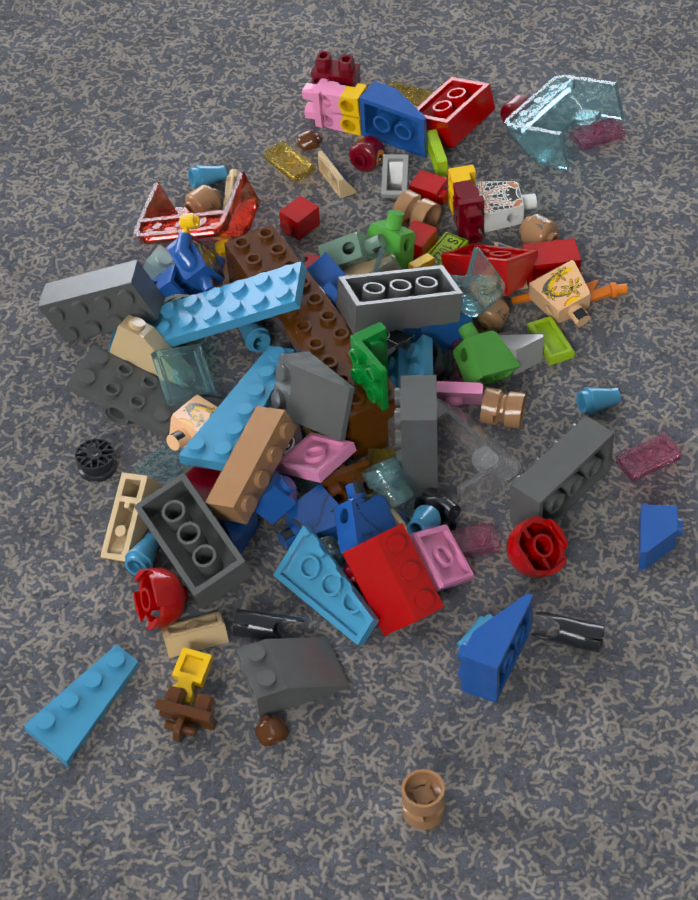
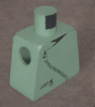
M355 232L317 247L320 257L327 252L340 269L380 258L379 251L386 249L387 244L381 234L370 237Z

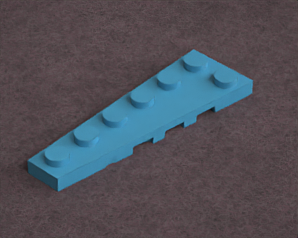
M269 345L194 437L188 441L179 454L180 463L222 471L256 406L269 408L272 404L271 395L274 392L275 370L278 366L280 354L296 353L295 349Z

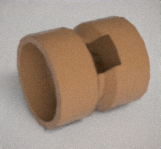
M411 190L404 191L398 197L393 210L404 213L402 223L410 226L414 220L436 227L442 210L439 204L427 198L422 199L421 195Z
M486 387L481 405L480 422L495 426L502 422L504 427L521 429L526 408V393L510 391L508 394H504L502 389Z
M419 769L409 773L404 778L401 786L403 817L415 829H432L438 826L444 819L446 811L444 781L439 774L432 770Z

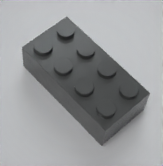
M137 259L46 283L38 308L64 341L71 342L115 331L128 315L139 317L145 323L156 321L159 318L164 296Z
M438 265L338 277L336 306L353 334L378 322H381L386 327L387 332H393L397 329H417L422 326L447 325L448 323L459 322L463 293L445 267Z
M436 375L400 376V388H395V406H400V408H395L394 411L396 428L395 447L397 448L396 467H402L397 468V486H403V496H422L423 491L426 489H432L438 493Z
M585 416L577 424H572L566 435L559 441H554L541 458H536L525 473L516 476L510 485L511 502L509 505L510 522L517 525L534 516H541L540 518L546 520L550 518L555 522L558 521L611 470L614 432L588 416Z
M184 473L134 505V508L202 609L253 575L244 558Z

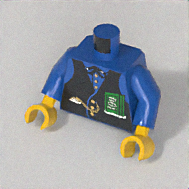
M194 213L183 214L179 219L183 230L179 232L178 238L166 248L183 279L200 292H205L218 287L225 279L222 271L226 263L224 259L226 255L224 243L228 242L229 238L216 242V255L211 248L190 234V229L199 228V216H194Z

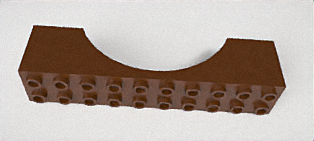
M272 224L224 243L229 283L250 278L263 272H269L285 265L301 262ZM306 271L300 309L271 318L283 330L297 352L309 351L355 388L345 440L355 444L356 452L350 456L355 461L395 443L394 411L395 408H400V406H395L396 387L387 376L389 408L382 411L376 403H371L362 386L354 383L350 375L352 360L349 355V350L351 349L350 336L353 335V332L317 282Z

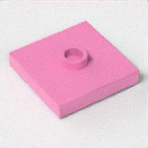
M436 381L437 403H446L451 406H461L463 404L482 405L484 395L482 383Z
M311 432L282 457L276 469L279 473L321 483L356 452L354 442L347 440L338 441L329 436Z
M446 524L412 533L409 536L437 592L466 583L475 577Z

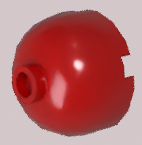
M541 516L531 517L517 524L508 536L506 552L510 564L517 572L529 578H544L559 572L566 564L567 557L564 558L565 548H568V541L561 527L550 518L546 520L540 518Z
M164 568L139 570L134 579V583L140 582L139 591L133 592L135 609L140 621L142 622L146 616L149 626L146 628L147 630L160 629L172 625L179 620L184 611L185 603L188 602L187 587L182 585L178 576L170 570ZM159 610L160 617L152 616L151 612Z

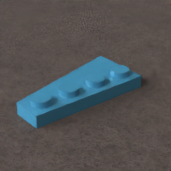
M303 525L273 576L354 643L364 645L379 622L378 617L312 528Z
M114 646L23 725L25 731L64 765L69 767L74 760V755L81 745L84 746L96 724L99 720L102 721L107 714L108 707L115 698L119 697L139 669L138 661L120 646Z

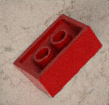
M455 77L448 79L417 107L426 117L427 132L428 130L436 129L442 146L454 148L463 138L496 109L490 83Z
M470 244L441 253L442 265L460 290L472 288L475 289L476 293L496 291L498 296H509L513 294V291L524 287L538 257V250Z
M403 523L342 553L367 604L379 619L377 624L383 636L444 608Z

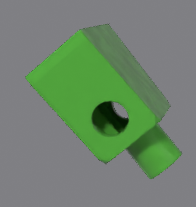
M389 210L387 220L373 222L366 235L373 237L381 234L386 241L387 247L379 251V256L384 257L393 254L399 269H408V263L412 262L414 257L415 233L402 226L403 212Z
M473 322L466 323L458 329L463 341L453 350V355L464 382L482 383L483 386L508 379L520 367L519 362L495 331L492 330L479 334Z

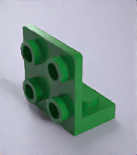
M378 322L350 336L351 349L349 350V355L352 360L350 375L354 383L361 385L366 391L371 403H376L382 411H385L389 408L386 370L388 369L387 329L381 322Z

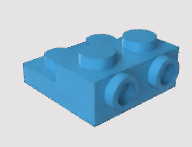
M423 334L415 343L413 342L409 346L408 350L398 347L391 355H388L387 376L396 388H400V376L433 375V342L431 337Z

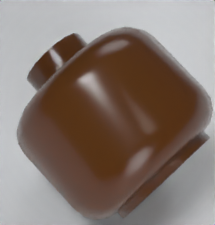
M308 129L297 135L296 142L301 150L306 151L319 148V143L322 140L319 133L315 134L312 129Z
M270 714L260 718V723L254 729L255 735L263 746L270 747L286 740V737L289 735L284 719L280 716L271 717Z

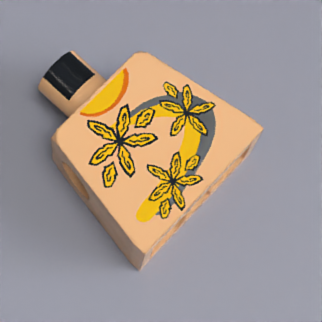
M573 260L529 283V298L545 314L552 316L557 324L571 318L577 327H581L590 320L586 309L590 307L591 294Z
M199 395L190 399L173 413L171 417L170 433L167 436L168 446L174 451L185 447L188 441L194 437L218 407Z

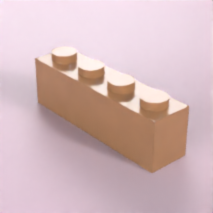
M256 406L205 502L218 519L242 524L248 523L297 429V426L285 410Z

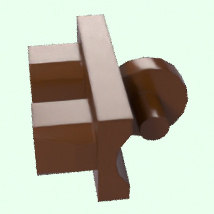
M368 459L346 467L342 463L338 470L333 471L320 483L339 505L348 500L346 485L362 481L366 495L372 494L374 492L373 486H376Z
M170 686L163 700L157 698L154 708L160 710V717L176 720V722L166 720L164 726L165 729L173 731V741L181 743L185 735L196 737L198 728L189 726V724L214 731L217 724L213 716L216 705L215 699L212 696L198 694L193 708L184 706L188 696L187 691Z

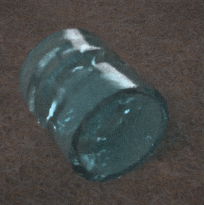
M396 457L383 460L362 472L368 488L375 490L373 496L382 495L385 497L389 509L404 503L414 496L407 479L401 478L403 470Z

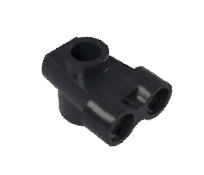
M426 489L423 491L422 496H418L415 499L414 510L421 505L433 506L440 514V526L446 524L451 533L456 530L455 519L461 512V507L445 495H439L432 489Z

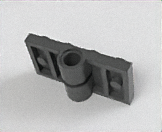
M92 345L67 382L66 390L103 407V413L109 421L120 425H126L131 421L165 438L170 433L173 413L186 404L192 395L191 392L95 345Z

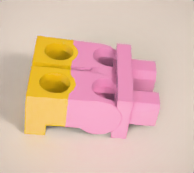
M321 78L318 84L306 83L302 89L303 99L312 100L313 103L308 102L305 106V118L315 120L316 127L322 128L325 126L329 129L361 136L360 96L367 90V85L358 83L356 87L340 85L338 82L328 81V79Z

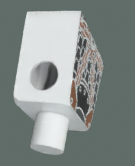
M515 181L476 182L479 196L483 195L485 200L484 232L521 224L524 220V210L537 209L536 194L521 195L519 185Z

